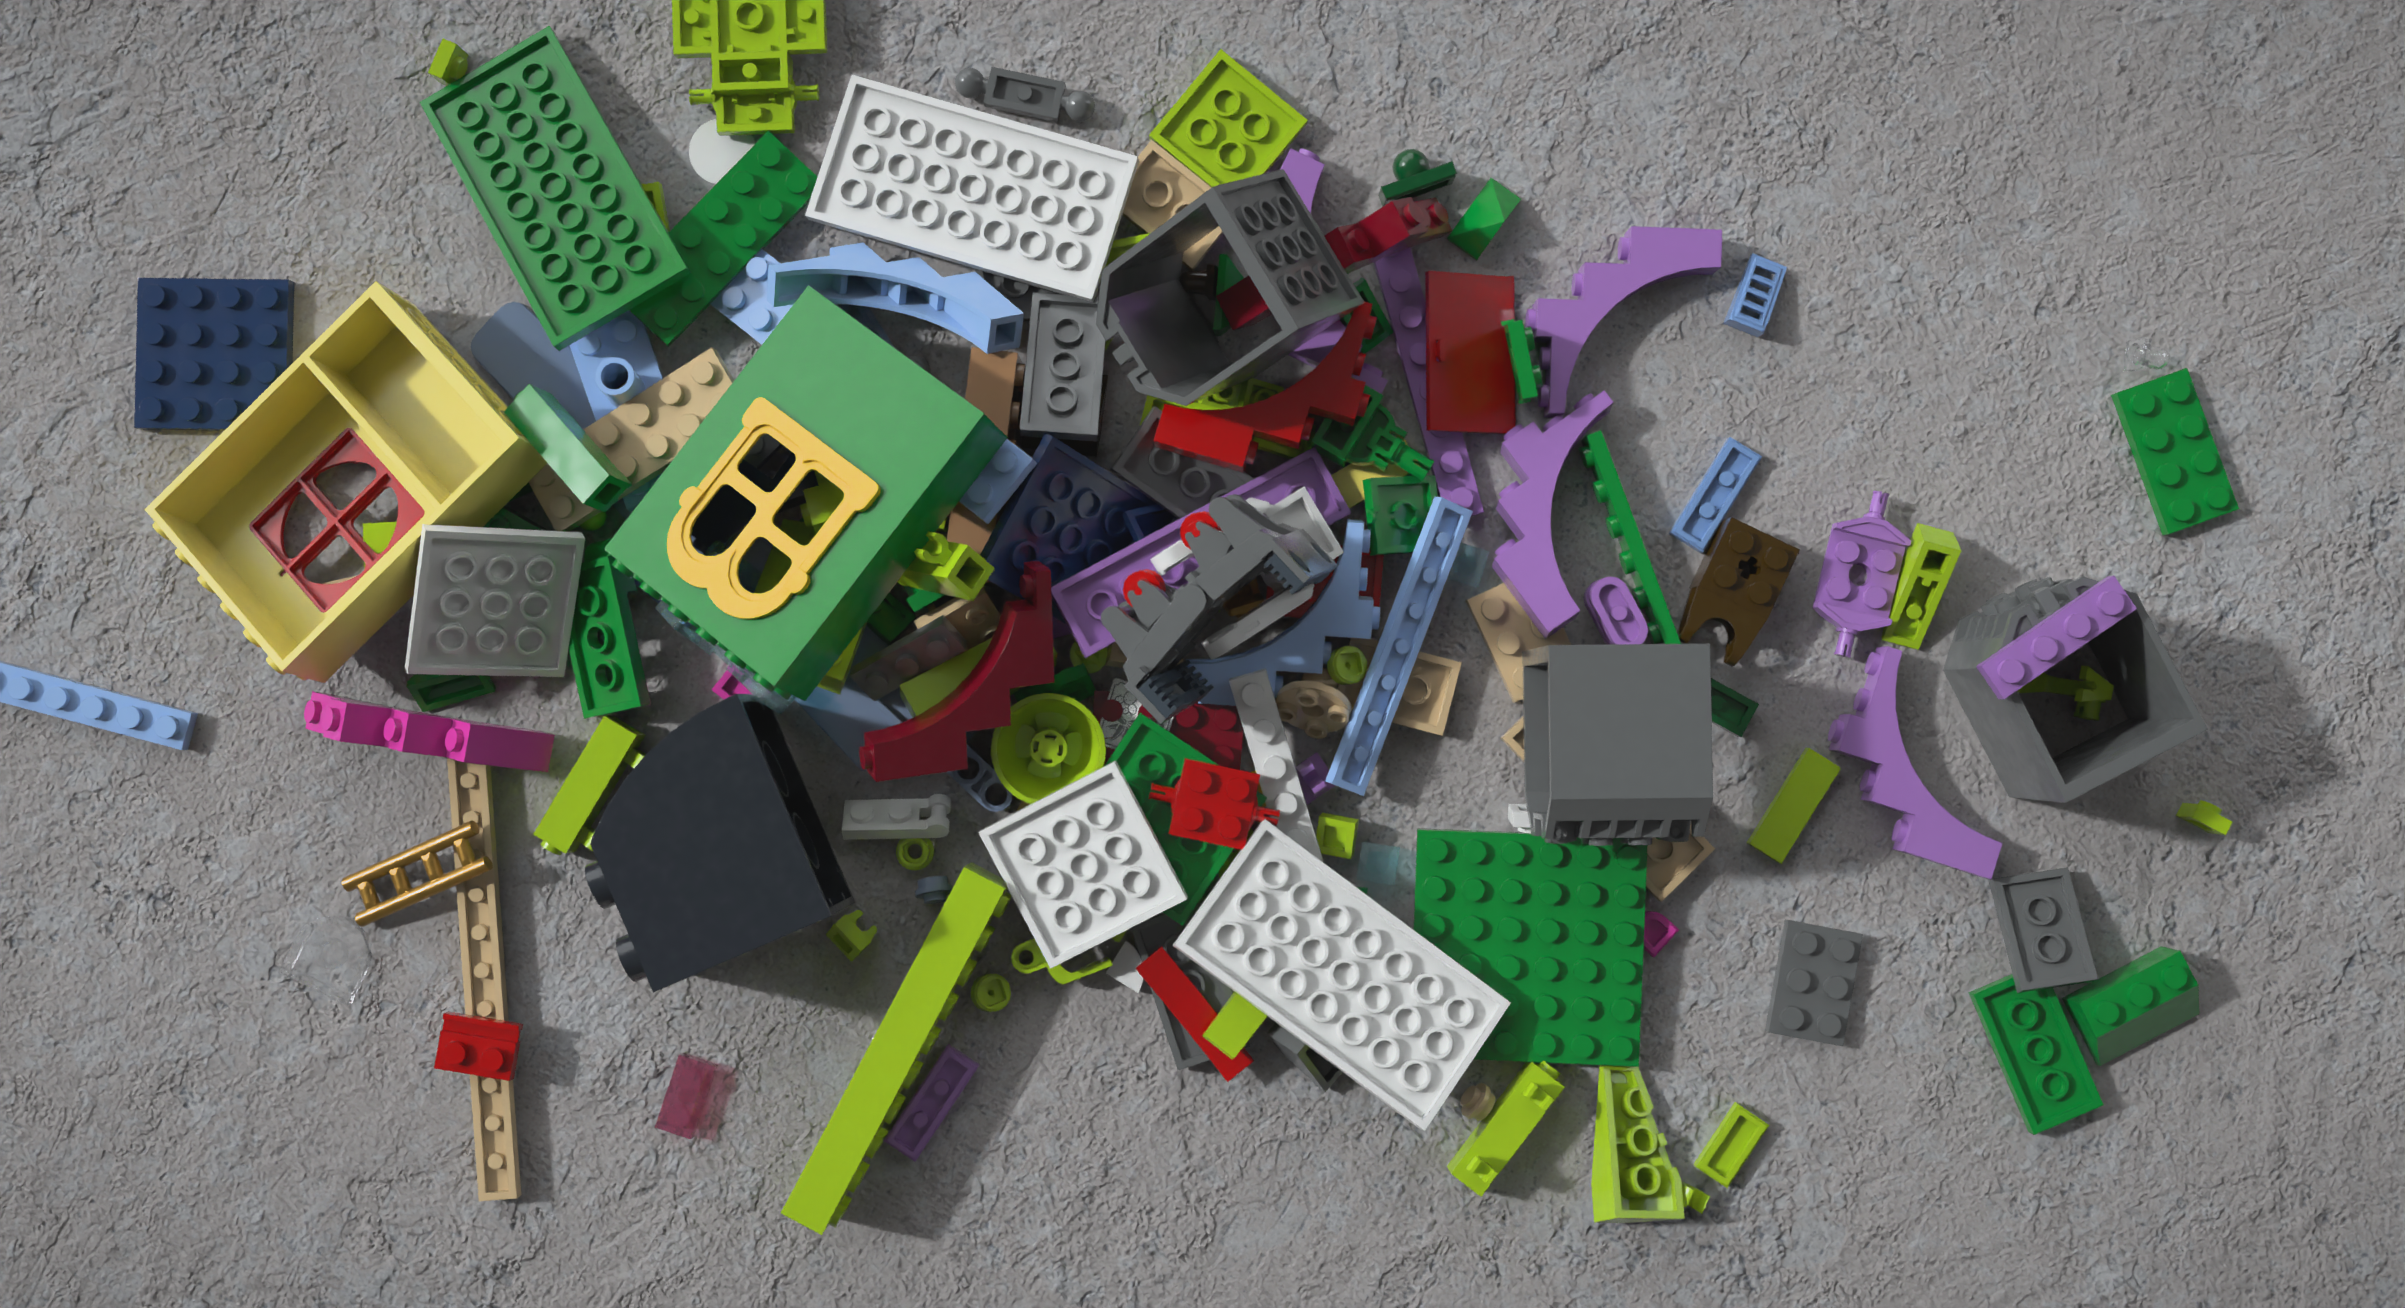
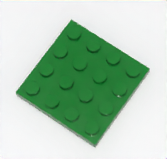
M1140 712L1105 766L1117 761L1188 896L1187 900L1163 911L1164 914L1183 925L1234 848L1170 835L1169 830L1173 816L1171 803L1149 799V794L1154 792L1165 795L1163 792L1151 790L1152 783L1175 788V785L1181 778L1185 758L1214 765L1218 764ZM1257 791L1258 806L1262 807L1267 797Z

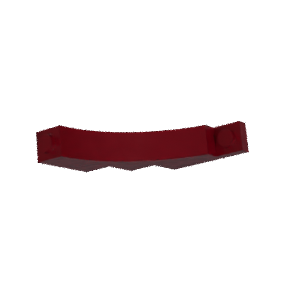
M1040 561L1024 562V575L1020 576L1019 587L1020 593L1025 600L1005 602L999 624L989 646L971 673L955 690L936 705L905 722L884 729L864 732L865 746H861L859 749L860 763L862 769L867 770L876 782L968 769L966 732L1011 726L1010 688L1054 683L1051 570Z

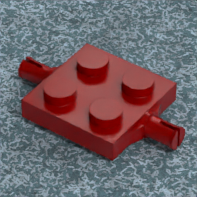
M1186 758L1181 778L1175 785V788L1152 783L1151 790L1163 792L1165 795L1154 792L1149 794V799L1171 803L1173 816L1169 830L1170 835L1242 850L1246 845L1248 831L1254 824V821L1262 822L1266 819L1272 825L1277 826L1279 819L1265 817L1264 814L1275 817L1280 815V810L1258 806L1256 793L1260 774Z

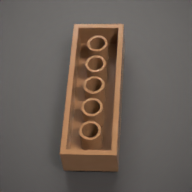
M972 347L965 400L982 411L1008 437L1007 439L1019 448L1016 440H1014L1015 429L1020 430L1022 407L1021 402H1019L1020 392H1023L1026 364L1022 363L1019 354L1016 352L999 351L986 354L980 348ZM1010 498L989 524L958 502L950 513L947 541L969 545L980 555ZM988 580L984 584V586H996Z

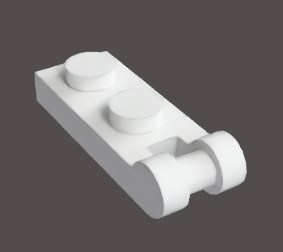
M934 794L926 799L845 800L842 822L843 839L945 837L949 833L950 821L946 818V815L950 813L951 799L944 794ZM921 817H929L927 820H921Z

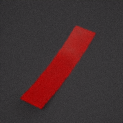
M1163 947L1159 948L1135 968L1191 1035L1227 1082L1254 1062V1059L1244 1047L1232 1060L1202 1036L1218 1014Z

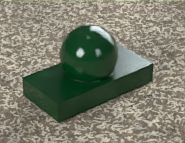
M1416 149L1404 150L1396 156L1392 166L1393 174L1398 181L1381 186L1378 196L1383 207L1392 200L1408 197L1415 198L1451 185L1457 174L1453 161L1430 169L1429 161L1424 153Z

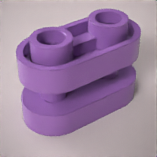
M1605 577L1592 582L1585 590L1584 604L1604 642L1607 645L1642 644L1647 637L1648 626L1627 585L1616 577Z

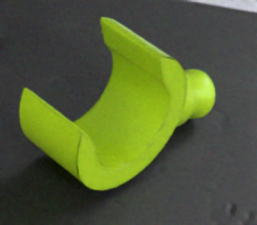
M1681 1181L1684 1207L1688 1205L1702 1214L1710 1196Z

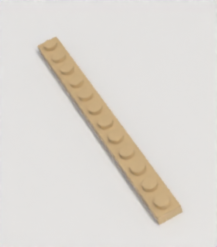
M447 758L452 829L471 820L475 821L479 827V834L469 838L475 857L479 859L488 856L493 864L492 870L456 885L465 1014L509 1021L491 766L465 763ZM453 845L455 869L462 865ZM470 1075L479 1201L516 1199L521 1196L513 1080L506 1081Z

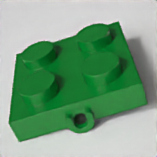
M1511 319L1503 321L1501 325L1504 326L1519 399L1517 404L1531 402V398L1538 396L1537 389L1543 387L1539 365L1532 366L1529 352L1535 349L1531 327L1524 328L1523 320L1515 321Z
M1427 475L1423 482L1415 476L1381 477L1363 480L1367 527L1370 530V556L1413 553L1433 499L1438 497L1435 475Z

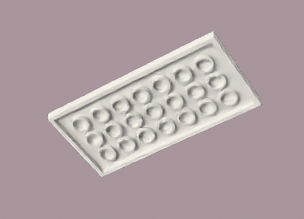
M851 75L805 216L808 220L1060 294L1094 302L1101 282L1102 270L1106 266L1139 159L1135 155Z
M1266 819L1260 822L1244 848L1240 850L1173 944L1175 948L1423 1131L1427 1129L1511 1003Z

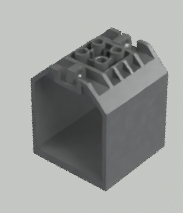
M1284 169L1213 186L1102 270L1096 325L1106 341L1118 333L1121 335L1125 343L1117 348L1113 355L1120 366L1134 360L1138 363L1139 366L1127 374L1137 392L1187 406L1256 377L1355 310L1364 301ZM1218 226L1223 231L1282 329L1235 363L1227 360L1218 345L1219 341L1199 308L1179 281L1184 251Z
M2051 577L2040 581L2034 579L2018 586L2010 594L2001 593L1986 600V603L1981 606L1983 612L1980 614L1978 611H1975L1959 619L1943 671L2009 797L2067 803L2208 730L2138 594L2124 590L2137 609L2088 642L2109 683L2114 685L2113 691L2128 719L2053 758L2050 756L2018 692H2014L2005 699H1998L1976 666L2011 643L2014 638L2024 634L2096 585L2099 581L2086 577L2053 581Z
M1710 644L1547 645L1523 651L1524 790L1531 835L1542 836L1546 843L1553 844L1573 842L1578 837L1581 838L1582 844L1595 846L1613 845V838H1620V843H1628V845H1652V837L1667 842H1687L1691 825V836L1704 837L1713 801Z

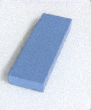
M1727 438L1668 534L1697 552L1703 553L1762 456L1735 439Z

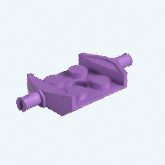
M1873 491L1869 513L1864 514L1862 518L1832 524L1812 608L1819 616L1837 627V632H1840L1834 655L1837 656L1841 655V657L1851 658L1854 636L1859 631L1890 626L1892 624V619L1888 618L1905 547L1911 545V540L1885 520L1883 515L1890 495L1885 492L1882 494L1881 491ZM1855 564L1862 566L1867 573V579L1861 586L1853 584L1849 579V571Z

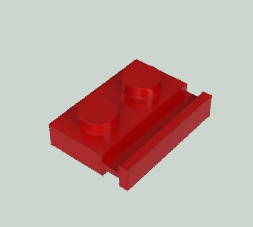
M449 1011L443 1013L444 1024L443 1029L440 1030L434 1069L506 1081L514 1079L521 1042L519 1038L521 1030H523V1024Z

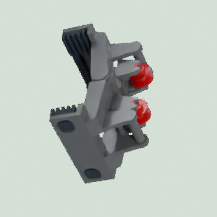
M1233 494L1227 497L1215 498L1209 504V512L1193 513L1186 517L1181 524V540L1186 547L1192 550L1199 565L1195 571L1190 572L1185 577L1188 583L1176 589L1165 583L1161 575L1154 570L1144 569L1136 571L1129 575L1124 582L1123 594L1126 601L1122 602L1119 606L1107 607L1101 614L1102 624L1110 632L1127 657V661L1123 665L1128 679L1125 687L1160 724L1197 704L1214 688L1212 684L1207 687L1205 686L1208 682L1206 678L1199 680L1202 676L1200 672L1193 674L1196 668L1194 666L1187 667L1191 663L1189 660L1181 663L1179 661L1196 646L1194 643L1195 639L1228 600L1262 572L1265 575L1269 572L1273 575L1280 573L1276 579L1278 581L1286 579L1287 581L1283 586L1285 588L1293 586L1289 591L1293 595L1301 591L1305 586L1323 581L1338 566L1304 529L1299 530L1284 523L1276 524L1250 505L1240 495Z

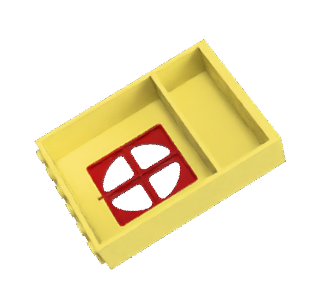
M376 281L219 435L145 511L155 521L152 526L156 532L165 539L171 540L177 547L175 554L185 564L194 567L200 574L197 577L200 584L208 591L217 594L222 600L220 604L222 610L231 618L239 620L245 627L243 631L245 637L267 653L266 661L275 671L282 675L286 673L293 674L302 680L311 679L325 683L414 595L422 524L483 527L547 462L506 416L504 411L508 406L413 303ZM346 463H364L374 467L377 473L376 478L343 510H338L316 484L318 475L334 466ZM392 488L398 501L397 523L388 546L382 553L377 554L363 542V537L354 527V521L385 489ZM301 493H305L326 517L327 526L295 558L290 559L284 547L285 522L296 497ZM339 536H342L365 562V569L361 574L347 581L335 584L311 582L304 573L306 567Z

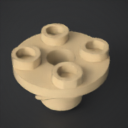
M1322 668V674L1303 673L1301 681L1284 685L1279 690L1276 698L1281 721L1303 729L1308 736L1317 739L1325 738L1328 732L1344 728L1349 721L1352 706L1348 698L1336 689L1338 683L1330 677L1326 668Z

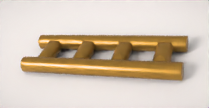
M471 820L343 878V888L347 892L358 888L366 908L356 913L355 920L360 927H364L492 870L493 864L488 856L476 859L469 838L479 834L477 823ZM454 845L462 866L444 874L437 852ZM422 860L430 881L412 888L404 867ZM390 874L398 895L380 902L373 881Z

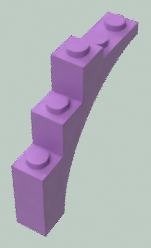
M1631 226L1624 234V237L1619 238L1618 260H1623V264L1584 262L1578 269V273H1574L1572 277V296H1577V300L1538 298L1532 305V309H1527L1525 328L1531 327L1534 342L1546 343V347H1541L1539 355L1540 370H1545V385L1538 390V406L1544 407V417L1554 418L1565 413L1567 389L1577 357L1588 336L1610 310L1636 292L1656 283L1691 275H1713L1721 268L1722 229Z
M1605 390L1596 397L1592 393L1583 397L1573 406L1575 411L1567 417L1563 418L1562 415H1558L1544 425L1543 430L1545 432L1543 433L1533 421L1526 427L1519 424L1503 436L1505 441L1502 443L1500 453L1523 484L1520 485L1515 481L1499 493L1501 499L1498 500L1496 510L1518 538L1519 542L1516 543L1514 539H1511L1495 551L1497 557L1494 558L1492 568L1545 639L1576 619L1580 612L1560 575L1554 555L1550 518L1552 498L1560 470L1579 440L1598 421L1609 414L1613 401Z
M1889 646L1877 647L1875 652L1870 653L1865 664V673L1868 676L1864 688L1858 690L1854 700L1853 708L1857 710L1856 715L1840 714L1839 719H1835L1832 722L1828 732V741H1831L1829 750L1871 763L1870 770L1867 769L1861 778L1860 791H1863L1860 800L1903 813L1902 820H1897L1892 831V840L1895 841L1893 850L1977 877L1992 879L2003 843L1986 837L1964 825L1942 807L1923 785L1905 751L1896 713V682L1902 651Z

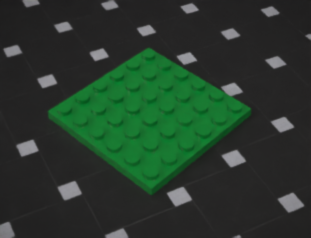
M1417 828L1413 930L1511 1002L1474 1057V1060L1543 1062L1544 1060L1546 1063L1639 1067L1648 845H1628V843H1620V838H1613V845L1595 846L1582 844L1581 838L1578 837L1573 842L1553 844L1546 843L1542 836H1532L1531 833Z

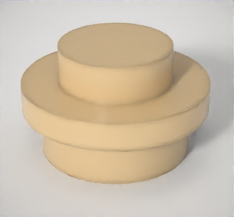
M1479 1083L1466 1089L1460 1102L1462 1105V1115L1468 1119L1475 1118L1480 1121L1490 1113L1495 1103V1095L1491 1093L1489 1086Z

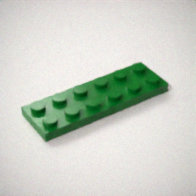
M767 131L669 232L691 274L629 311L669 347L746 267L747 263L762 249L764 250L810 202L817 176L773 134Z

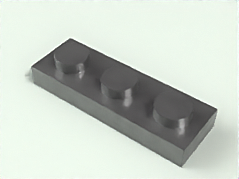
M942 615L852 666L850 677L873 701H876L899 688V685L965 651L967 641L949 620Z

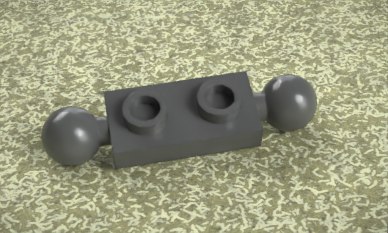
M991 67L989 79L984 78L981 72L975 68H964L955 78V87L961 96L975 98L981 93L985 94L984 106L987 108L1054 122L1059 121L1061 110L1066 111L1068 116L1075 121L1089 119L1095 110L1094 99L1085 91H1075L1069 96L1064 95L1066 84L1063 81Z

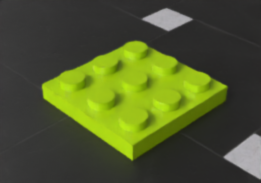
M1220 49L1149 134V139L1157 143L1212 188L1213 186L1267 173L1307 125L1308 120Z

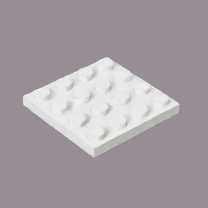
M422 524L405 661L407 674L564 677L585 537L582 532Z
M1117 761L1086 775L978 832L1050 968L1188 898Z

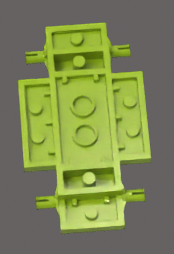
M672 0L674 56L677 59L711 57L712 88L689 89L690 105H713L716 112L717 133L720 136L765 134L767 131L771 134L795 133L794 111L797 101H819L820 93L818 84L796 86L793 79V61L790 55L827 53L826 0Z

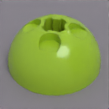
M1041 693L1020 700L1010 707L1011 726L997 727L993 734L991 757L999 780L1011 794L1029 804L1104 766L1106 744L1099 722L1083 704L1062 694ZM1045 734H1046V736H1053V737L1056 736V738H1055V739H1054V738H1051V737H1046V738H1045Z

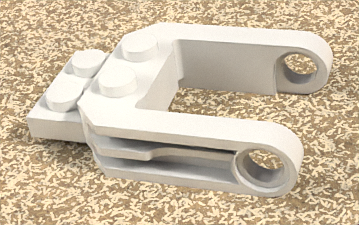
M1305 486L1274 505L1252 497L1246 500L1276 524L1284 523L1299 530L1304 529L1332 559L1344 553ZM1179 540L1150 560L1157 572L1162 576L1176 565L1193 557L1194 554L1192 550L1185 546L1182 540ZM1262 572L1260 575L1266 585L1273 589L1274 595L1202 641L1201 644L1210 659L1213 660L1225 654L1310 599L1314 583L1305 586L1301 591L1292 595L1289 591L1293 586L1285 588L1283 584L1287 580L1278 581L1276 579L1280 573L1273 575L1269 572L1265 575Z

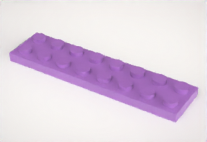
M1315 447L1221 496L1227 497L1237 494L1245 500L1252 497L1274 505L1305 486L1328 526L1351 514L1349 507ZM1210 503L1051 587L1052 599L1085 658L1116 642L1102 624L1101 614L1107 607L1119 606L1122 602L1126 601L1123 594V586L1127 577L1136 571L1144 569L1157 572L1150 559L1181 540L1180 529L1185 518L1193 513L1209 512ZM1195 556L1181 562L1161 577L1165 583L1176 589L1188 583L1185 577L1199 567Z

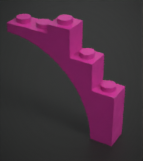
M313 691L311 700L307 702L304 710L305 729L322 733L323 737L336 741L387 747L406 753L447 757L465 763L548 772L555 736L554 734L533 729L416 712Z

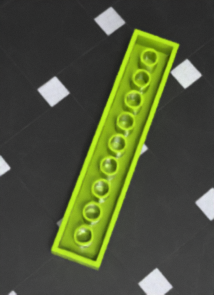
M973 862L964 866L781 1214L820 1235L825 1232L829 1225L836 1228L840 1219L844 1216L853 1199L847 1196L848 1191L854 1193L870 1167V1164L865 1162L866 1157L872 1159L888 1133V1130L882 1128L884 1123L891 1124L894 1117L898 1114L906 1099L905 1096L900 1094L903 1087L909 1090L912 1083L916 1080L924 1065L923 1062L918 1060L921 1053L927 1056L928 1052L933 1048L942 1029L936 1027L939 1019L945 1021L951 1014L959 999V995L954 993L957 985L963 987L969 980L977 965V961L972 959L975 951L982 952L983 948L985 949L995 930L994 927L990 926L993 917L1000 918L1012 898L1011 893L1007 892L1008 888L1003 878Z

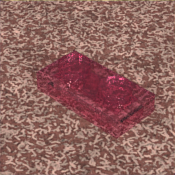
M685 1053L679 1054L655 1128L688 1139L694 1137L718 1064Z

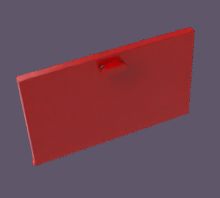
M1426 271V431L1506 434L1516 426L1515 379L1505 330L1501 322L1511 319L1515 320L1514 276Z

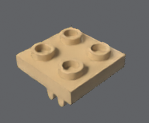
M982 587L974 601L954 597L939 607H936L934 603L928 605L929 612L916 619L914 623L917 629L944 615L967 641L966 650L958 654L960 655L993 638L1001 618V612L985 588Z

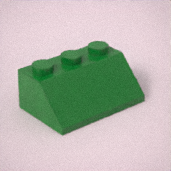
M2163 946L2062 998L2097 1066L2104 1065L2200 1014L2199 985L2180 950Z

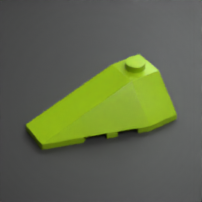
M1599 1065L1591 1179L1594 1223H1636L1685 1219L1681 1178L1677 1167L1672 1168L1665 1149V1145L1668 1144L1664 1133H1659L1651 1112L1653 1104L1639 1067Z

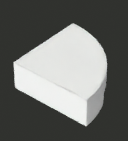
M1128 940L1122 945L1112 962L1113 966L1108 968L1106 974L1138 993L1142 986L1143 977L1135 968L1142 961L1137 949Z

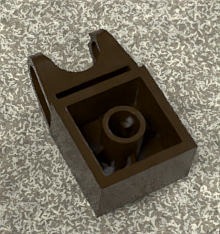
M1733 517L1724 519L1714 534L1689 587L1690 591L1677 630L1680 642L1688 643L1693 634L1708 619L1716 620L1723 625L1727 632V644L1723 662L1731 667L1735 666L1767 621L1800 549ZM1746 562L1749 565L1750 574L1743 577L1741 576L1743 570L1739 569L1738 565L1739 563Z

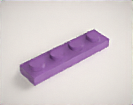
M2114 575L2107 576L1976 667L1997 698L2005 699L2137 608Z

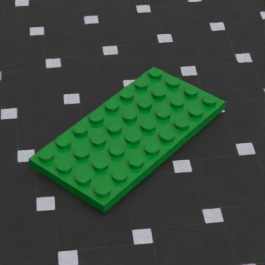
M550 26L420 101L423 110L553 347L558 351H561L691 274L689 267L568 54Z

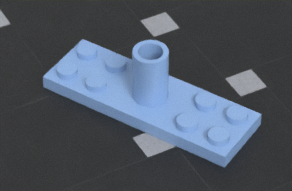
M629 310L569 345L596 421L663 379L646 327ZM627 382L623 387L617 389L621 384ZM661 474L623 497L626 509L629 512L637 507Z

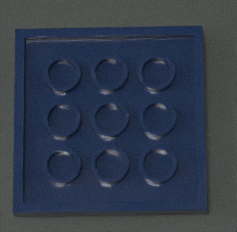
M138 278L134 428L140 430L225 431L293 363L294 282L289 279Z
M1048 434L1043 436L1032 457L1037 463L1036 466L1012 494L980 554L982 558L995 568L987 580L1022 600H1025V598L1020 593L1019 579L1021 575H1024V562L1040 561L1051 570V587L1134 544L1135 541L1122 514L1128 510L1156 504L1136 488ZM1052 599V617L1066 624Z

